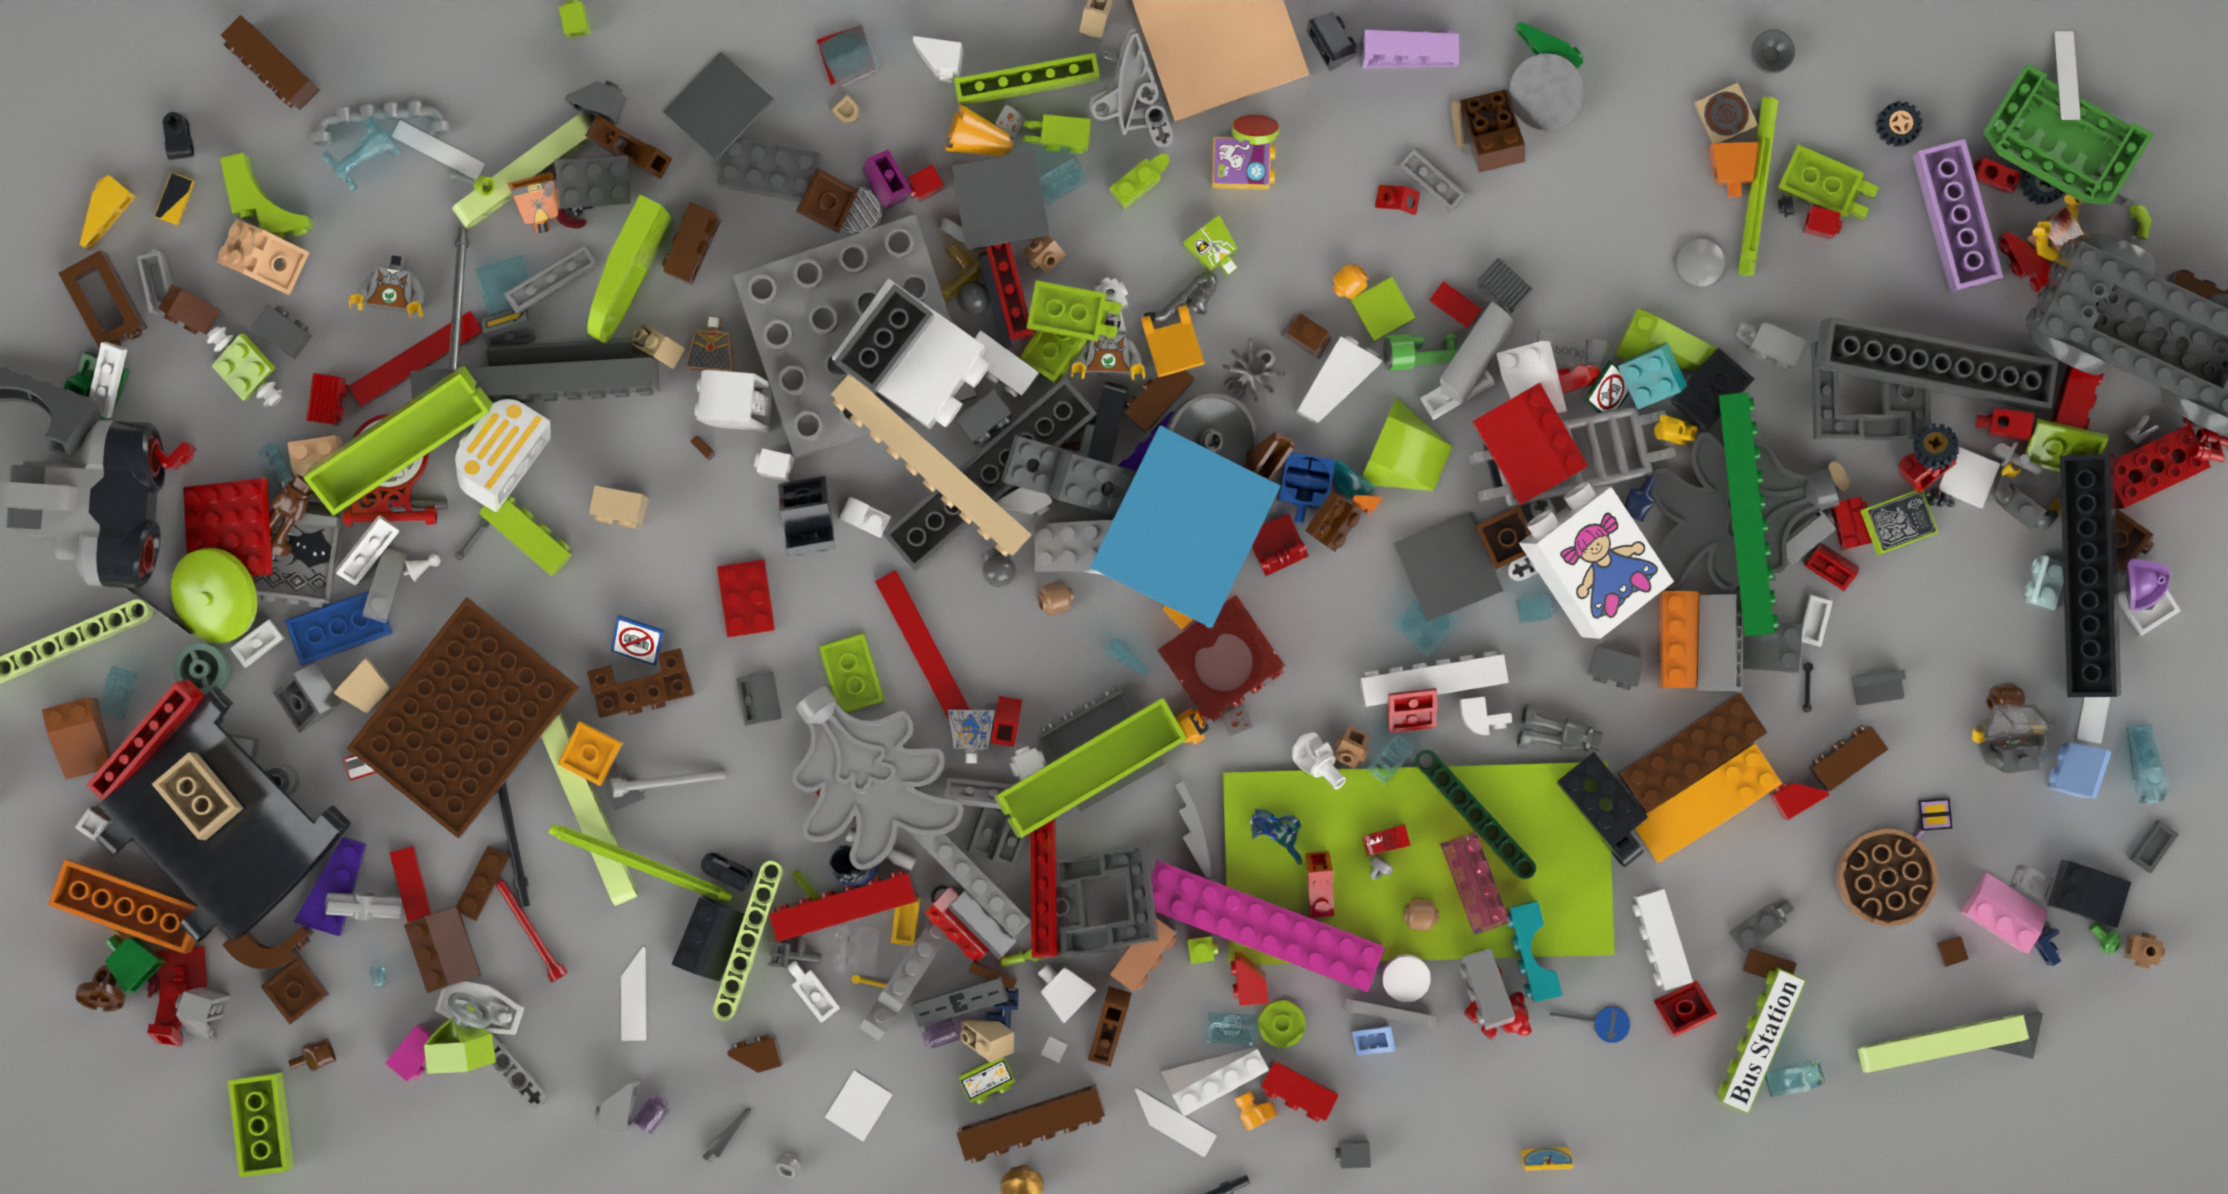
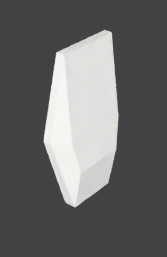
M464 981L442 989L435 1009L436 1012L449 1019L453 1018L454 1015L448 1007L449 996L457 992L466 993L479 999L491 1013V1023L483 1029L490 1033L516 1034L524 1007L491 986ZM464 1000L455 1001L456 1004H468V1002ZM475 1006L477 1013L484 1019L482 1012Z

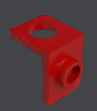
M1379 185L1375 208L1401 210L1408 214L1416 215L1420 192L1406 186ZM1409 195H1411L1413 198V203L1410 208L1407 205V199Z

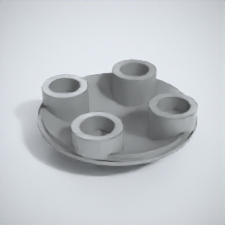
M1695 239L1682 247L1677 257L1676 267L1686 282L1694 286L1704 287L1720 278L1725 267L1723 252L1714 242L1707 239Z

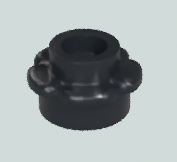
M1783 194L1782 199L1778 200L1779 214H1784L1785 218L1788 215H1794V204L1792 196H1785Z

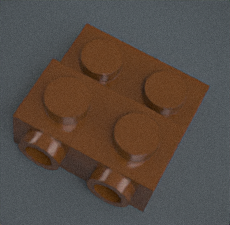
M1331 491L1305 532L1336 552L1345 543L1346 535L1351 528L1358 524L1362 512Z
M2116 508L2118 573L2124 576L2128 562L2131 559H2137L2141 553L2147 555L2154 546L2152 542L2154 534Z

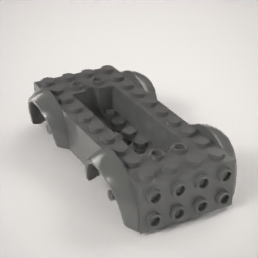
M2082 234L2074 239H2069L2068 242H2064L2059 250V255L2061 256L2057 264H2053L2049 270V280L2046 286H2042L2037 295L2039 300L2035 308H2032L2026 317V321H2028L2026 327H2028L2031 339L2051 356L2083 372L2101 375L2111 367H2115L2161 388L2162 401L2175 412L2206 429L2228 435V294H2216L2206 299L2158 277L2156 259L2144 249L2119 238L2103 234ZM2136 317H2142L2145 320V327L2140 331L2132 328V321ZM2157 327H2163L2165 330V335L2161 340H2156L2153 336V332ZM2179 337H2185L2188 340V347L2183 351H2179L2175 347V341Z

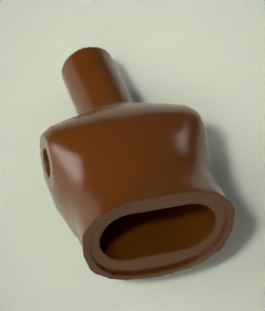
M326 1038L319 1042L304 1045L302 1047L303 1055L288 1060L291 1069L306 1064L310 1070L315 1071L326 1064L336 1062V1056L329 1039Z

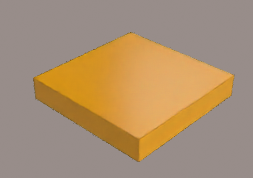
M579 721L558 765L602 786L623 742Z

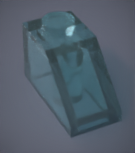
M1819 1059L1796 1063L1766 1072L1765 1075L1771 1097L1810 1091L1826 1083Z

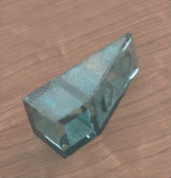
M2152 725L2127 727L2133 782L2139 804L2164 801L2169 785Z

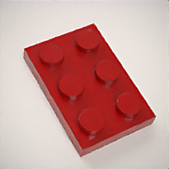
M765 560L717 566L727 638L776 631Z

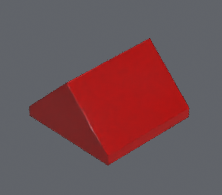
M1697 980L1654 1000V1004L1669 1035L1673 1037L1718 1017L1716 1010Z

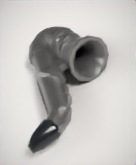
M1210 272L1201 273L1160 313L1146 312L1144 316H1150L1151 320L1155 322H1163L1178 311L1177 307L1186 305L1189 300H1192L1188 305L1190 310L1206 315L1207 303L1216 291L1218 284L1216 276Z

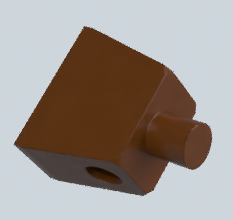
M1301 313L1293 314L1280 334L1317 359H1319L1331 341V336L1326 329Z

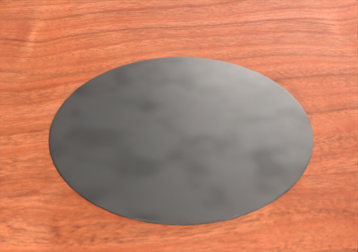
M1538 54L1525 60L1514 72L1509 87L1510 102L1516 115L1525 124L1539 130H1555L1570 123L1579 113L1584 100L1583 80L1577 68L1567 59L1555 54Z

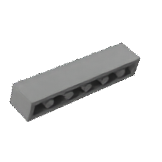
M912 834L1013 938L1031 921L1019 906L947 834L938 836Z

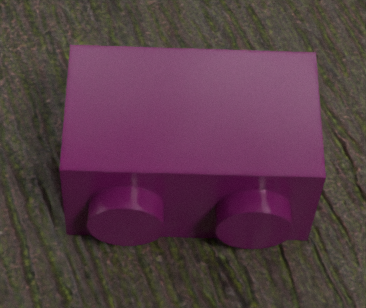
M889 149L867 158L862 170L884 209L886 210L906 201L911 188Z

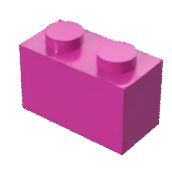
M416 1025L385 1064L405 1081L408 1082L413 1078L417 1080L426 1069L423 1067L426 1063L424 1044L432 1033L423 1025Z

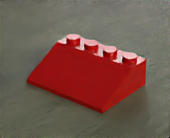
M1541 383L1532 386L1472 421L1520 505L1588 467Z

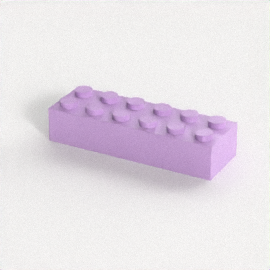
M1962 139L1916 152L1912 157L1950 293L1992 283L2003 278L1966 140Z

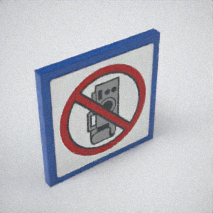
M618 615L611 652L656 666L658 663L657 654L660 652L664 630Z

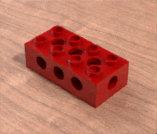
M2191 424L2181 426L2114 458L2115 499L2118 510L2133 505L2211 468L2208 459L2201 461L2192 457L2193 446L2196 443L2200 444ZM2173 452H2175L2178 456L2177 462H2175L2172 458ZM2151 462L2156 465V472L2151 470ZM2130 472L2133 473L2135 477L2134 483L2131 482L2129 479Z

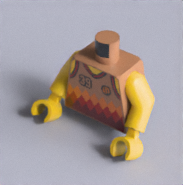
M2069 194L2064 197L2065 203L2069 205L2052 213L2044 222H2038V227H2035L2033 232L2026 238L2037 249L2039 256L2048 259L2053 264L2058 262L2061 256L2059 255V250L2064 242L2084 234L2079 225V207L2077 206L2081 205L2082 202Z

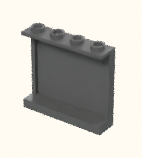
M1116 687L1103 694L1105 698L1101 701L1096 702L1093 699L1082 705L1084 710L1078 714H1075L1073 710L1061 717L1062 723L1054 726L1052 722L1041 728L1042 734L1038 735L1051 760L1058 759L1134 714L1135 711L1123 689L1117 691ZM1160 756L1081 802L1077 805L1080 812L1163 766L1164 762Z

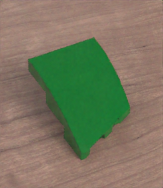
M88 351L83 353L77 374L67 377L64 390L69 389L76 394L85 397L89 396L98 359L97 355ZM124 367L122 370V375L119 383L114 409L121 396V393L123 391L124 385L126 383L130 371L129 369H126ZM101 417L99 420H109L110 418Z

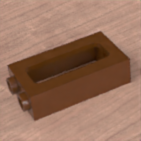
M99 250L58 273L98 348H100L102 342H109L121 347V342L140 337L143 334L142 331L148 328L107 253ZM98 270L124 318L122 325L109 332L103 330L77 280Z

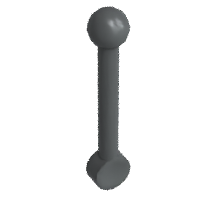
M485 518L480 520V526L463 548L455 553L457 560L464 558V553L483 528H487L490 525Z

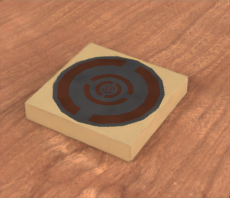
M1738 82L1694 103L1712 143H1723L1758 126Z

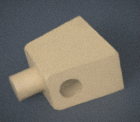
M365 656L334 690V694L363 712L368 713L374 706L379 708L387 696L385 694L389 691L391 685L371 660Z

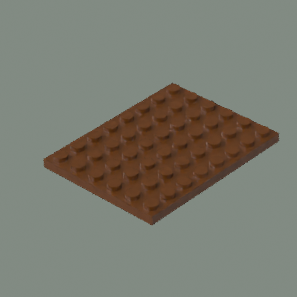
M466 597L348 745L347 749L455 837L460 839L580 687L469 597Z

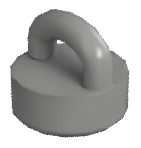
M1374 855L1369 862L1373 866L1370 872V877L1373 880L1380 878L1383 873L1390 876L1394 870L1391 864L1377 855Z
M784 1152L779 1157L775 1167L780 1175L786 1178H795L800 1171L802 1162L797 1155L791 1152Z

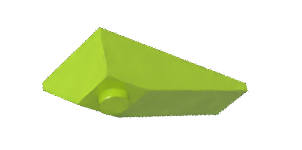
M1638 308L1631 317L1615 352V356L1625 360L1668 342L1679 368L1696 372L1717 348Z

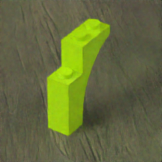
M239 153L220 158L232 214L241 217V219H249L255 217V213H257L260 229L281 239H285L284 236L289 234L294 236L305 235L308 233L307 230L314 229L313 221L308 216L287 212L277 207L267 198L255 179L248 155Z

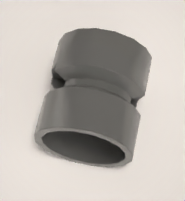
M274 765L265 769V772L288 795L297 790L300 782L299 775L291 766Z

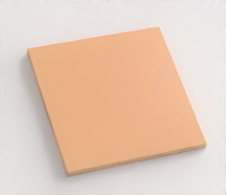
M1131 0L1174 122L1309 75L1283 0Z

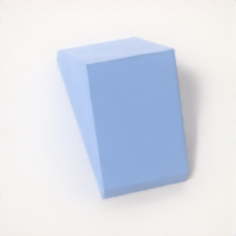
M1389 1024L1352 1031L1357 1055L1396 1050Z

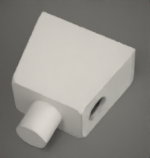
M1047 963L1038 973L1047 983L1041 990V993L1063 1023L1096 991L1092 984L1065 966L1057 973Z

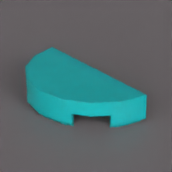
M1340 459L1336 460L1333 471L1337 482L1336 487L1343 494L1349 497L1368 495L1376 488L1375 485Z

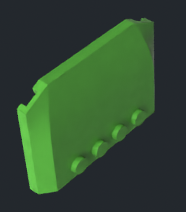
M2026 63L1984 130V136L1999 156L2079 201L2111 205L2154 133L2134 122L2129 125L2080 97V120H2062L2059 86L2046 79L2048 74Z

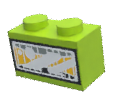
M1005 1057L993 1062H985L959 1075V1079L970 1102L977 1101L978 1105L991 1099L990 1094L996 1091L1002 1094L1012 1089L1011 1084L1016 1081Z

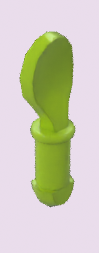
M1030 948L1025 953L1020 951L1016 954L1004 955L999 959V965L1008 967V965L1019 962L1024 963L1025 959L1036 962L1043 960V958H1032Z

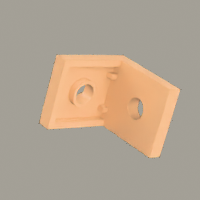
M236 219L229 229V236L224 246L219 250L216 263L290 295L310 252L263 229ZM277 258H281L282 266L275 270L274 261Z

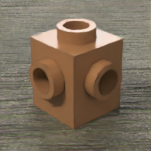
M1050 236L1033 239L1023 250L1024 254L1028 257L1026 260L1027 264L1033 270L1037 271L1040 269L1045 274L1055 268L1057 263L1066 256V253Z
M1348 725L1344 735H1338L1333 745V748L1336 749L1335 759L1355 769L1359 760L1364 762L1369 752V748L1366 746L1370 734Z
M2142 932V936L2129 934L2123 958L2136 960L2135 965L2150 969V964L2159 966V962L2163 960L2165 955L2164 942L2157 941V935Z

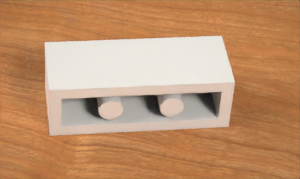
M980 330L975 339L985 346L986 352L982 358L990 363L985 377L995 384L1000 381L1006 386L1004 390L1014 398L1017 395L1023 398L1038 378L1039 372Z

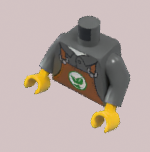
M2009 462L2001 470L2003 476L1996 489L1995 494L1998 498L1996 502L2032 530L2036 527L2042 531L2047 530L2058 516L2062 515L2061 504L2058 501L2061 497H2057L2053 501L2049 510L2012 483V479L2021 472V468L2017 467L2014 470L2012 462Z
M2042 717V724L2040 725L2034 723V718L2031 720V732L2035 736L1986 741L1988 728L1982 725L1981 732H1979L1975 726L1973 727L1971 738L1974 742L1979 743L1978 748L1984 762L1988 766H1992L2004 773L2038 770L2039 762H2042L2048 756L2049 750L2045 735L2046 720L2044 717Z

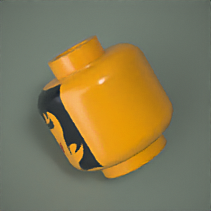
M1190 708L1175 717L1187 738L1183 743L1192 741L1193 745L1206 738L1204 733L1209 730V726L1199 710L1193 711Z

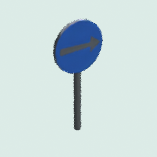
M1617 1007L1602 1009L1595 1019L1554 1012L1549 1014L1550 1017L1594 1024L1597 1035L1603 1041L1609 1043H1617L1623 1040L1628 1035L1630 1029V1020L1627 1014Z

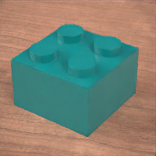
M1668 342L1625 359L1618 366L1637 409L1680 393L1687 386Z

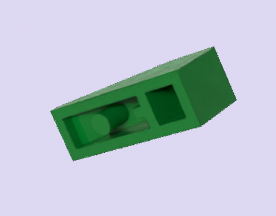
M1519 22L1514 30L1534 55L1545 53L1559 55L1570 61L1577 70L1583 65V55L1577 47L1572 48L1569 43L1523 22Z

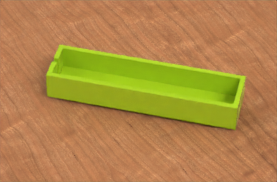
M463 365L308 468L303 478L334 516L488 414L493 403L481 387L475 388L477 382Z
M1160 698L998 793L994 798L1003 814H1010L1011 817L1007 820L1017 838H1022L1186 741L1187 738L1164 698Z

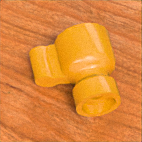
M1248 1091L1234 1099L1237 1107L1242 1109L1240 1118L1247 1131L1262 1125L1278 1115L1272 1102L1256 1105L1252 1091Z

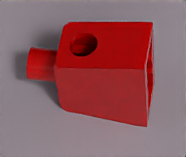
M1994 408L1991 415L1977 413L1975 427L1989 429L1988 436L2027 442L2031 435L2034 413ZM1998 420H2003L2006 423V427H2000Z

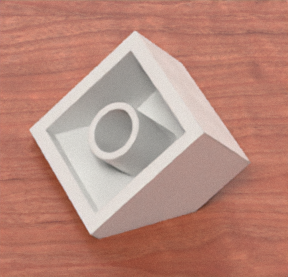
M913 37L917 53L933 74L940 78V81L953 83L954 78L960 77L964 53L961 42Z

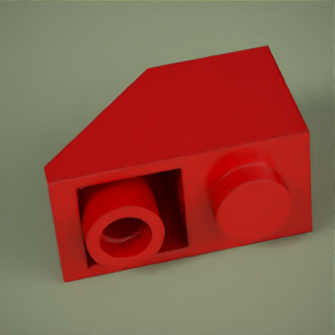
M1004 696L998 697L990 743L1010 747L1015 746L1022 700Z
M1234 952L1235 960L1230 961L1231 975H1236L1237 983L1232 984L1233 997L1238 998L1239 1006L1267 1004L1268 993L1265 972L1240 952Z

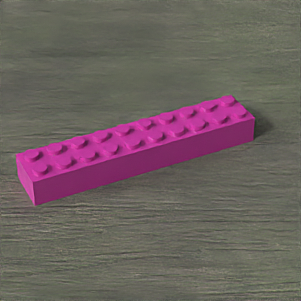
M1160 860L1156 861L1151 875L1155 912L1365 992L1369 991L1385 946Z

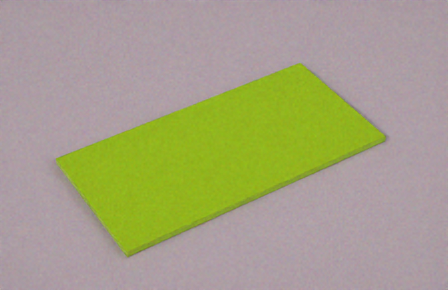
M1603 762L1608 768V762ZM1579 763L1447 766L1534 861L1536 872L1529 879L1518 878L1417 767L1337 769L1346 778L1345 783L1338 789H1334L1323 776L1315 778L1303 770L1223 772L1226 886L1310 917L1305 853L1329 851L1334 876V916L1315 917L1312 919L1385 946L1380 961H1391L1400 954H1412L1422 960L1463 959L1464 956L1490 948L1494 958H1520L1519 951H1514L1511 937H1515L1513 927L1509 928L1507 925L1505 914L1509 913L1507 907L1534 900L1539 903L1544 925L1533 936L1531 942L1533 957L1615 955L1611 851L1601 841L1602 838L1556 784L1559 779ZM1443 771L1436 775V781L1439 785H1445L1448 782V775ZM1588 779L1584 782V788L1588 792H1595L1597 784L1594 780ZM1458 789L1453 792L1452 798L1454 802L1461 803L1465 798V794L1462 790ZM1601 799L1599 803L1600 808L1604 811H1610L1609 799ZM1477 807L1472 808L1469 811V818L1472 821L1480 819L1481 811ZM1251 819H1254L1253 824L1250 825ZM1402 824L1406 825L1411 846L1366 855L1362 836ZM1490 825L1486 828L1485 835L1487 838L1493 839L1496 837L1497 829L1495 826ZM1510 843L1504 844L1502 854L1505 857L1513 854V846ZM1374 855L1381 857L1394 867L1390 876L1383 873L1377 880H1373L1370 877L1373 866L1369 862ZM1522 861L1518 865L1520 874L1525 875L1530 871V865L1527 861ZM1413 898L1432 900L1435 903V909L1440 910L1438 924H1433L1430 931L1409 929L1407 922H1403L1405 905L1410 903ZM1228 939L1229 966H1231L1230 961L1235 960L1234 952H1240L1255 965L1292 964Z

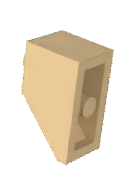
M1087 0L1079 32L1090 37L1102 38L1113 0Z

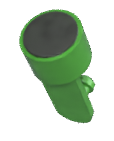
M1448 333L1444 336L1447 350L1415 352V350L1423 347L1425 343L1423 336L1412 337L1411 334L1386 335L1383 343V356L1388 371L1412 370L1414 366L1450 363L1459 350L1456 346L1457 335Z

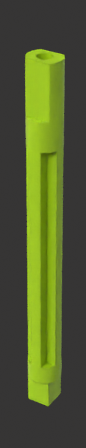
M1763 97L1756 140L1758 142L1754 177L1750 183L1738 274L1743 276L1755 275L1778 100L1773 97Z

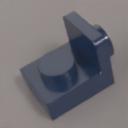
M2043 928L2042 933L2034 944L2046 965L2055 966L2061 962L2058 956L2060 954L2058 947L2053 942H2049L2050 939L2060 933L2058 928Z

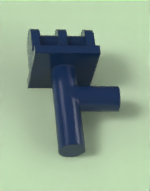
M1005 988L1008 997L1015 999H1008L1006 1002L994 1005V1009H1001V1013L987 1012L986 1021H999L1011 1030V1010H1018V988H1015V991H1008V988Z

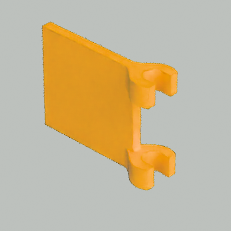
M1187 305L1177 307L1181 322L1154 329L1150 316L1141 318L1158 378L1205 364Z

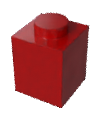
M933 164L908 177L909 187L911 188L910 194L912 198L918 197L920 202L945 189Z
M1812 206L1808 209L1803 233L1832 239L1835 234L1840 233L1842 220H1839L1841 213Z

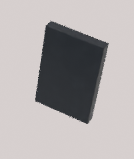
M1718 347L1686 382L1687 386L1680 393L1675 394L1670 402L1704 432H1707L1721 417L1719 395L1743 393L1755 378Z

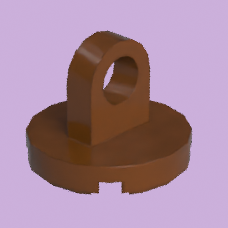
M107 965L101 966L96 971L92 982L82 983L78 985L76 990V1000L78 1003L91 1010H97V1007H100L105 1012L121 1009L126 996L124 992L115 987L116 979Z

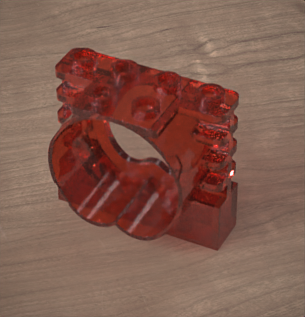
M1237 595L1223 604L1212 628L1196 622L1157 650L1205 720L1212 719L1213 722L1225 715L1223 709L1229 705L1235 708L1245 701L1244 695L1251 691L1252 694H1255L1265 687L1263 681L1270 677L1273 681L1284 673L1282 668L1286 666ZM1222 634H1231L1240 638L1248 646L1252 655V669L1249 677L1241 686L1229 691H1219L1208 687L1199 678L1195 667L1197 652L1202 648L1213 647L1217 638Z

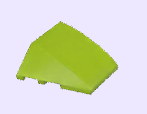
M1395 397L1362 476L1375 486L1434 491L1452 446Z

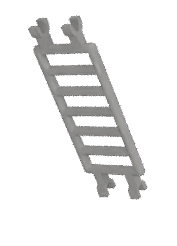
M1628 406L1562 421L1572 439L1571 429L1584 426L1596 478L1583 480L1580 471L1572 476L1574 483L1561 486L1559 483L1523 504L1565 495L1571 489L1584 482H1589L1591 487H1600L1651 475L1652 462L1676 457L1674 447L1648 453L1642 429L1643 425L1659 422L1660 415H1666L1665 410L1639 416L1636 406ZM1627 416L1630 417L1642 466L1628 470L1616 420ZM1605 421L1608 424L1619 470L1618 473L1609 475L1605 474L1594 424ZM1489 450L1469 455L1470 464L1493 459ZM1500 470L1502 486L1478 492L1480 502L1505 496L1508 506L1520 505Z

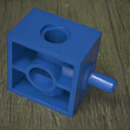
M1292 452L1286 459L1278 502L1293 504V506L1297 507L1295 523L1303 524L1306 509H1320L1329 496L1335 460Z

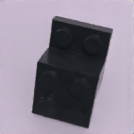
M826 476L778 484L779 510L785 532L787 556L834 549V523L828 499Z

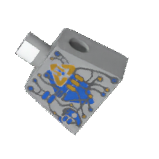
M949 710L948 714L954 749H964V763H979V749H989L995 710Z

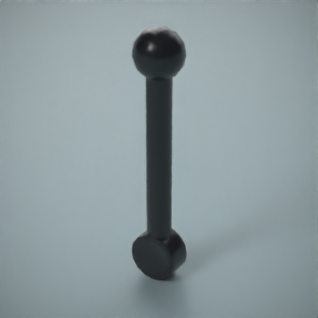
M1810 662L1803 665V669L1806 671L1805 704L1802 709L1806 713L1812 710L1810 705V673L1813 670V664Z

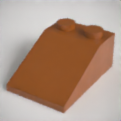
M85 698L42 709L46 730L65 779L98 772L111 757L98 699Z

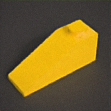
M109 174L97 181L95 184L96 189L92 192L80 240V245L88 250L95 246L136 197L129 189Z

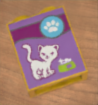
M1214 137L1212 188L1269 190L1270 183L1275 182V169H1270L1271 160H1275V145H1271V142L1253 145L1249 144V140L1245 139L1244 142H1241L1235 137Z

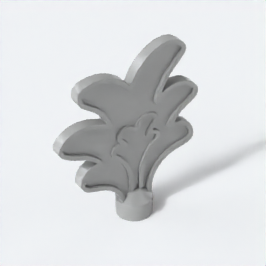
M827 686L818 688L796 706V711L810 727L811 744L805 758L793 771L792 782L798 789L806 793L820 791L819 798L807 816L802 828L803 836L813 842L833 840L845 832L856 818L857 828L850 851V861L857 869L867 870L881 863L889 855L895 845L899 827L917 835L938 836L955 830L961 823L964 808L958 801L930 796L916 790V788L928 786L938 779L945 766V756L937 748H904L914 734V723L906 712L898 711L874 721L859 720L841 709L837 699Z

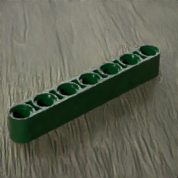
M1419 751L1414 758L1417 769L1514 875L1522 879L1533 877L1536 872V864L1433 751ZM1423 754H1429L1432 758V764L1427 768L1421 766L1419 761ZM1443 771L1448 775V782L1445 785H1439L1436 781V775L1439 772ZM1460 789L1464 792L1465 798L1463 802H1454L1452 795L1455 790ZM1474 807L1481 811V817L1477 821H1472L1469 818V811ZM1490 825L1495 826L1497 829V835L1493 839H1489L1485 835V830ZM1506 843H1510L1514 848L1513 854L1509 857H1505L1502 854V847ZM1522 861H1527L1530 865V871L1525 875L1520 874L1518 871V865Z

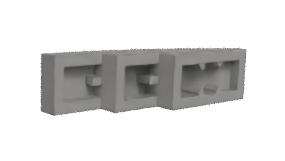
M1182 780L1174 785L1186 804L1185 807L1178 811L1190 832L1182 837L1205 877L1209 878L1211 876L1209 852L1203 826L1194 801Z

